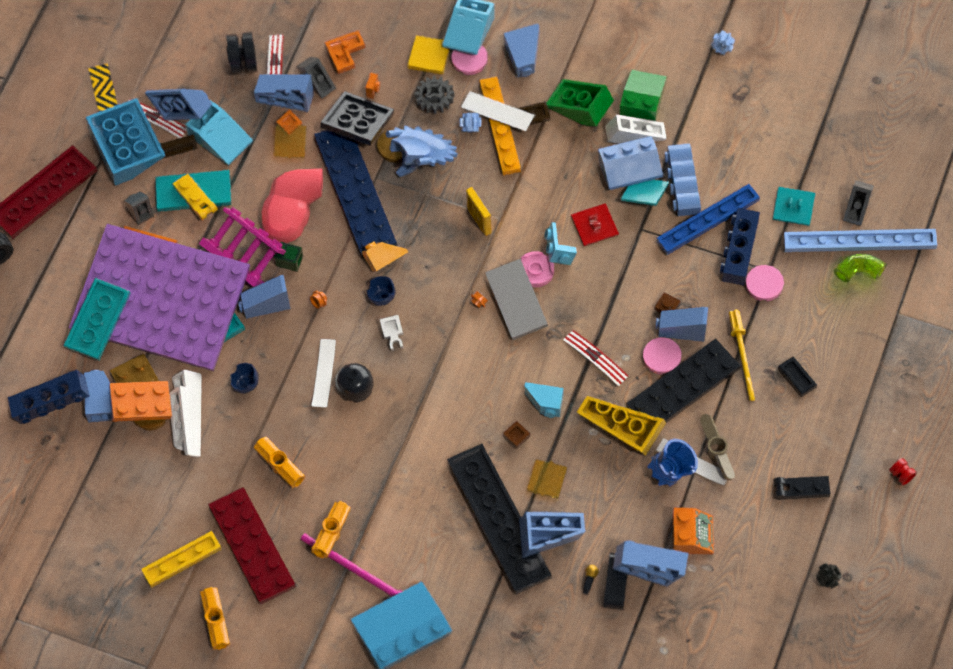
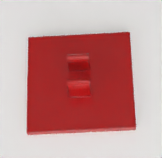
M606 203L571 214L584 246L619 235Z

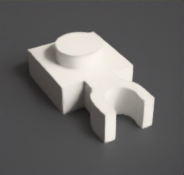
M399 315L380 319L384 338H391V351L394 350L393 344L395 342H398L400 347L403 348L402 341L398 338V336L403 335Z

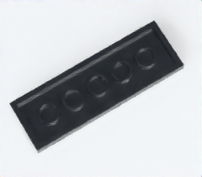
M714 339L626 403V407L650 416L662 418L667 423L737 372L741 365L717 339Z

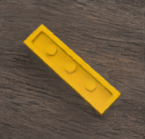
M210 531L141 570L152 588L222 550L213 532Z

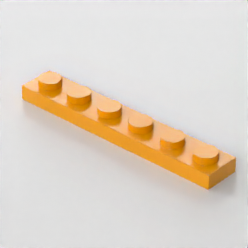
M498 77L481 79L482 95L504 104ZM489 118L502 174L508 175L521 172L510 125Z

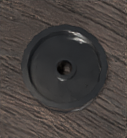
M252 31L242 33V44L240 45L236 34L226 35L227 57L232 75L242 73V62L244 61L248 72L258 71Z

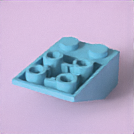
M458 0L450 19L443 47L477 55L494 20V3L483 0Z
M211 101L212 105L201 119H190L185 124L188 135L194 134L198 144L229 166L253 142V139L221 107Z

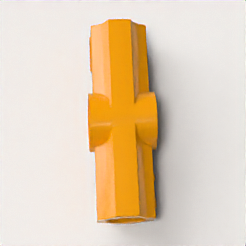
M267 437L260 438L253 448L271 466L273 472L279 474L292 489L302 484L305 475L287 458V455L280 451ZM279 460L284 461L282 464H275Z
M335 502L328 517L323 521L322 529L312 547V553L316 557L328 558L335 542L340 538V531L351 511V507L345 502Z
M206 588L200 594L213 650L225 649L230 646L218 589ZM213 616H220L217 621H211Z

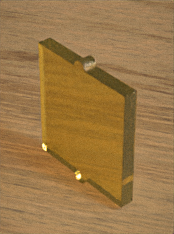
M292 123L289 125L276 124L274 156L288 157V159L292 157L305 158L307 126L293 125Z
M536 459L527 491L540 494L541 497L548 496L559 499L567 467L554 464L553 461L546 462Z

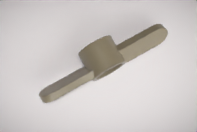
M704 414L701 416L700 422L708 439L707 454L711 459L717 460L723 477L730 481L735 477V473L726 454L727 441L720 437L713 418L709 414ZM718 444L724 450L722 452H714L710 447Z

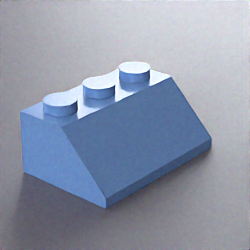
M167 89L147 90L145 92L164 120L201 119L212 105L203 90Z
M652 136L598 149L599 165L609 190L663 177L657 147Z

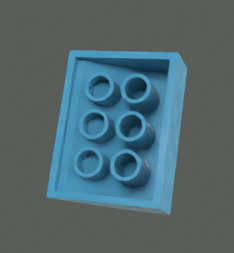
M137 98L86 117L88 130L115 186L132 180L165 157V153Z
M422 581L351 619L377 669H388L450 636L452 633V629Z

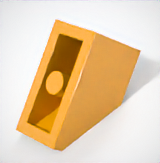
M375 241L365 246L366 250L361 252L372 272L380 270L408 253L405 248L383 242L375 243Z

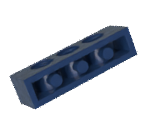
M738 208L737 214H733L731 225L734 227L733 231L729 230L727 238L730 245L729 247L725 246L723 255L726 258V262L721 263L719 273L723 274L722 282L745 285L760 212Z
M76 369L8 397V403L12 418L19 424H26L31 422L32 419L44 417L52 411L64 409L69 404L81 402L90 395L85 376Z

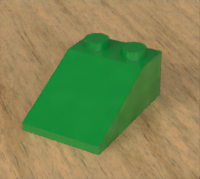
M631 69L620 103V115L656 121L667 76Z
M562 79L546 104L549 109L579 124L597 127L614 102V99L607 85Z

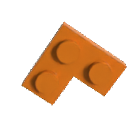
M359 30L325 42L327 51L338 74L354 69L355 64L350 53L365 48V43Z

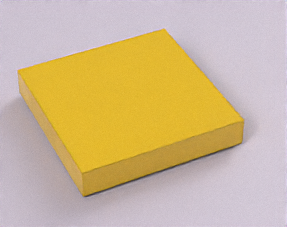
M416 35L408 62V69L443 75L450 48L443 47L444 40Z
M473 187L466 189L467 210L483 234L487 236L492 233L491 214Z

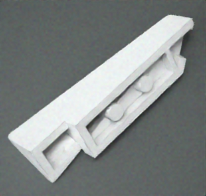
M183 370L172 377L174 390L169 392L174 447L184 451L185 455L199 457L201 447L202 376L200 373Z

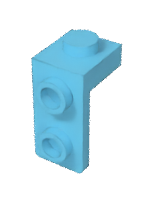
M551 222L544 234V238L547 240L546 253L549 256V262L571 265L577 254L576 247L559 245L556 223Z

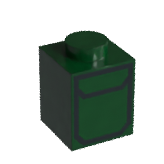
M280 242L283 245L281 248L286 252L284 255L277 252L274 254L273 258L275 259L276 266L298 272L304 257L302 247Z

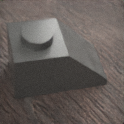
M309 57L296 66L300 74L311 75L313 90L320 98H324L336 89L319 58Z
M855 181L844 221L862 225L874 185Z
M141 191L130 195L124 200L127 211L137 225L154 217L149 197Z

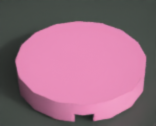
M481 46L477 55L453 50L452 65L455 70L463 72L465 75H475L481 72L488 62L487 51L483 46Z
M537 251L529 252L521 257L532 287H542L552 280L554 263L549 262L548 255L546 256L542 252Z
M760 265L751 269L747 274L746 290L756 300L772 301L782 293L784 280L782 274L776 268Z
M668 338L651 340L643 352L645 366L656 374L663 375V373H669L681 363L680 347Z

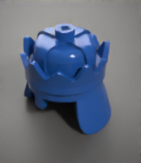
M671 439L665 444L661 452L651 457L652 461L647 466V468L652 469V477L657 479L659 486L668 484L671 487L683 476L696 472L698 459L695 451L688 443L680 439Z

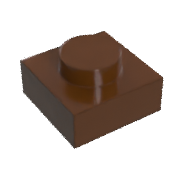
M664 292L655 305L654 310L659 313L661 311L677 310L681 301Z
M516 421L503 433V437L517 449L531 437V433Z

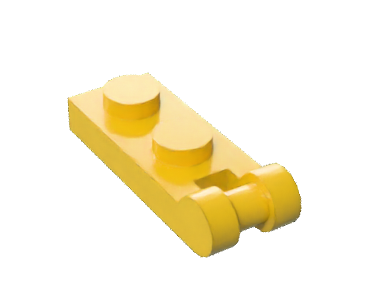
M189 174L173 183L176 191L202 221L207 218L208 214L218 211L216 205L206 196Z

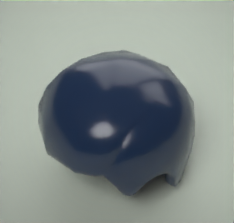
M378 276L369 282L370 287L367 290V297L372 304L377 306L388 305L394 299L396 289L391 278Z
M247 362L236 365L235 373L230 374L231 387L235 392L247 394L254 390L259 382V374L255 367Z

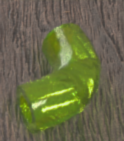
M858 253L848 256L841 261L834 269V274L843 282H849L859 272L867 273L874 279H878L886 269L887 264L870 254Z

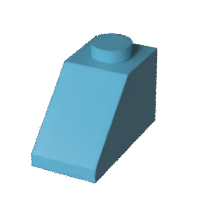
M525 382V395L538 412L549 418L560 417L564 388Z

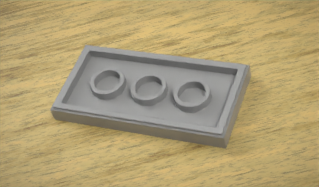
M521 259L485 272L512 340L548 327Z

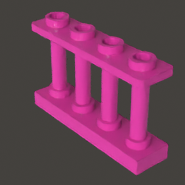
M224 207L223 211L229 216L214 238H202L199 244L212 254L236 260L233 258V252L246 233L250 231L256 238L243 257L237 261L248 263L261 242L263 241L270 248L255 270H249L246 281L253 287L265 283L260 279L261 273L276 252L285 254L286 251L281 248L283 245L275 239L271 240L268 238L269 234L263 229L259 228L258 230L255 228V223L250 219L242 218L240 216L242 213L236 208L232 207L229 209ZM234 220H236L242 227L228 248L223 250L219 247V242Z

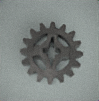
M433 76L432 80L426 77V82L420 81V86H416V103L420 105L421 110L427 108V113L431 110L434 111V114L437 113V110L443 113L444 107L449 109L450 104L454 103L455 93L453 85H449V80L443 82V77H440L439 80L435 76Z

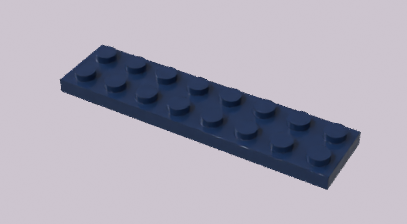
M328 130L315 133L316 143L361 257L364 258L361 252L366 250L365 246L373 241L375 243L383 242L397 246V241L357 142Z

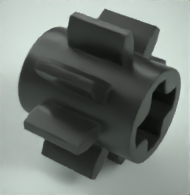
M827 563L819 566L820 570L816 574L818 583L822 587L826 586V588L830 587L831 589L838 586V581L842 577L840 569L836 565H828Z

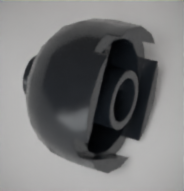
M350 363L338 371L335 387L338 395L343 400L358 403L371 395L374 380L367 367L359 363Z

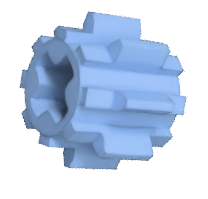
M721 31L719 35H714V41L711 46L715 48L716 53L719 52L725 55L727 51H732V45L735 40L731 37V33Z
M462 113V118H459L462 132L479 131V127H481L479 113Z

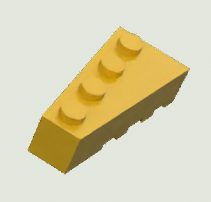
M586 396L577 411L584 419L645 456L666 424L662 418L650 416L590 396Z

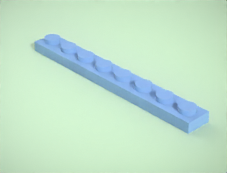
M936 229L784 232L785 252L937 249Z

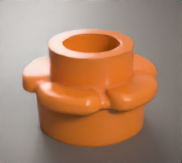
M314 291L313 295L310 296V302L315 308L319 309L327 305V297L323 292Z
M478 291L474 295L471 294L473 298L471 302L476 307H485L488 300Z

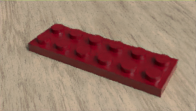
M72 145L0 203V228L13 240L98 171L97 167Z
M244 487L208 504L260 605L296 588L292 576Z

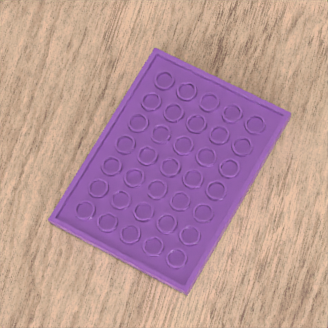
M107 224L69 329L71 330L94 279L97 278L131 292L109 339L110 342L214 371L248 275L250 264Z

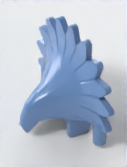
M404 126L403 130L395 127L394 130L386 131L387 138L397 137L391 140L390 151H400L403 155L402 166L396 172L399 177L414 172L421 165L430 164L435 166V163L446 165V161L453 162V157H457L458 153L454 152L457 147L451 145L452 141L443 139L442 134L433 135V131L430 129L423 131L420 127H415L413 130L408 126Z

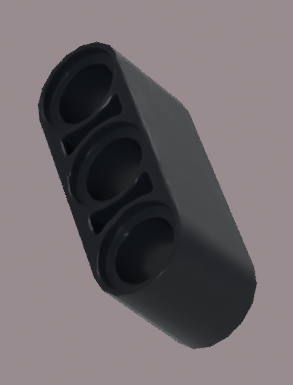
M610 552L603 608L624 610L628 574L613 569L615 553Z

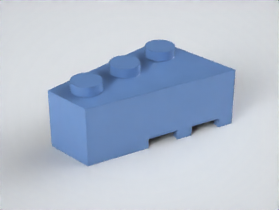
M260 74L254 91L255 100L257 103L309 112L314 96L311 75Z
M526 512L519 520L522 557L524 558L578 540L585 533L584 513Z
M624 541L616 547L613 569L667 587L685 576L688 553L639 544L633 541Z

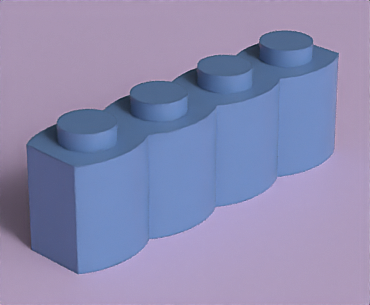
M690 143L670 145L667 152H664L665 163H669L670 167L667 168L668 179L672 180L670 194L674 195L675 200H672L673 211H677L678 216L696 215L701 211L691 145Z

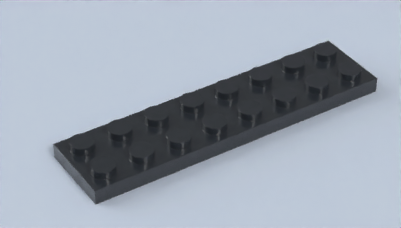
M483 443L448 458L447 463L515 594H519L551 579L552 574L540 552L522 557L519 522L521 516Z

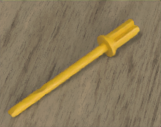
M736 309L728 312L732 327L731 336L737 338L749 401H755L742 335L746 333V330L743 329L740 311Z

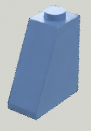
M539 24L504 33V44L517 78L527 77L535 73L539 43Z
M283 275L241 293L242 301H238L240 312H245L246 319L291 309Z
M708 307L661 311V318L656 319L655 328L659 330V337L704 342Z
M99 370L85 372L84 376L90 395L85 398V415L88 423L112 420L110 382L104 371Z

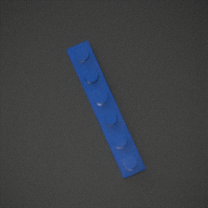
M748 184L657 237L656 242L668 255L730 219L733 214L736 215L738 208L746 209L760 201V196Z

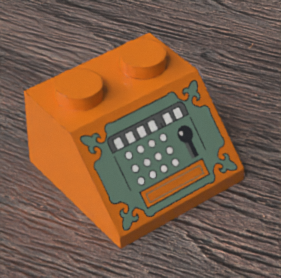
M674 508L673 550L688 554H713V516L695 508Z

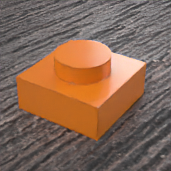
M371 73L365 87L366 97L374 99L375 93H378L380 90L381 82L378 80V74Z
M290 109L277 121V124L289 136L303 124Z

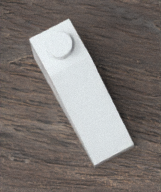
M615 115L605 126L608 142L620 144L652 136L654 141H664L666 139L664 123Z

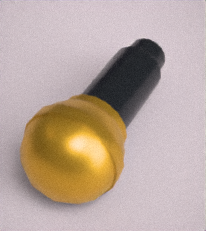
M589 565L585 569L586 579L582 592L584 595H588L593 580L599 574V569L595 565Z

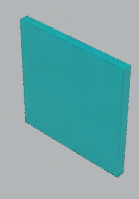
M649 180L629 185L621 197V201L656 206L668 187L669 182Z
M779 187L773 220L810 226L816 193Z

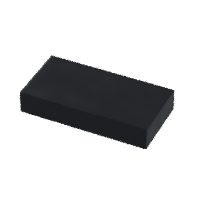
M794 356L778 366V370L800 397L817 388L815 381Z

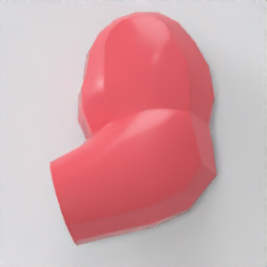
M323 168L293 170L285 172L273 180L270 194L262 208L263 230L269 234L268 238L288 243L300 237L310 216L309 205L322 197Z

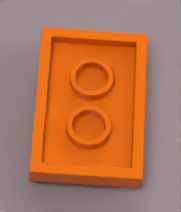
M168 381L110 383L109 391L113 422L171 419L172 412Z

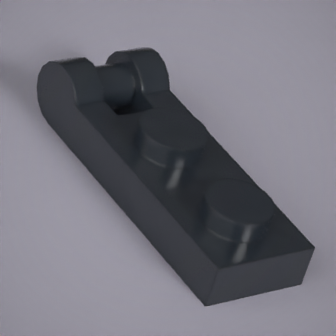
M829 476L777 477L773 479V484L776 487L774 492L775 499L823 498L830 497L831 495ZM784 487H789V491H785Z

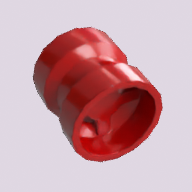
M904 458L899 459L889 469L893 476L898 477V481L902 486L908 484L917 475V472L908 466V462Z

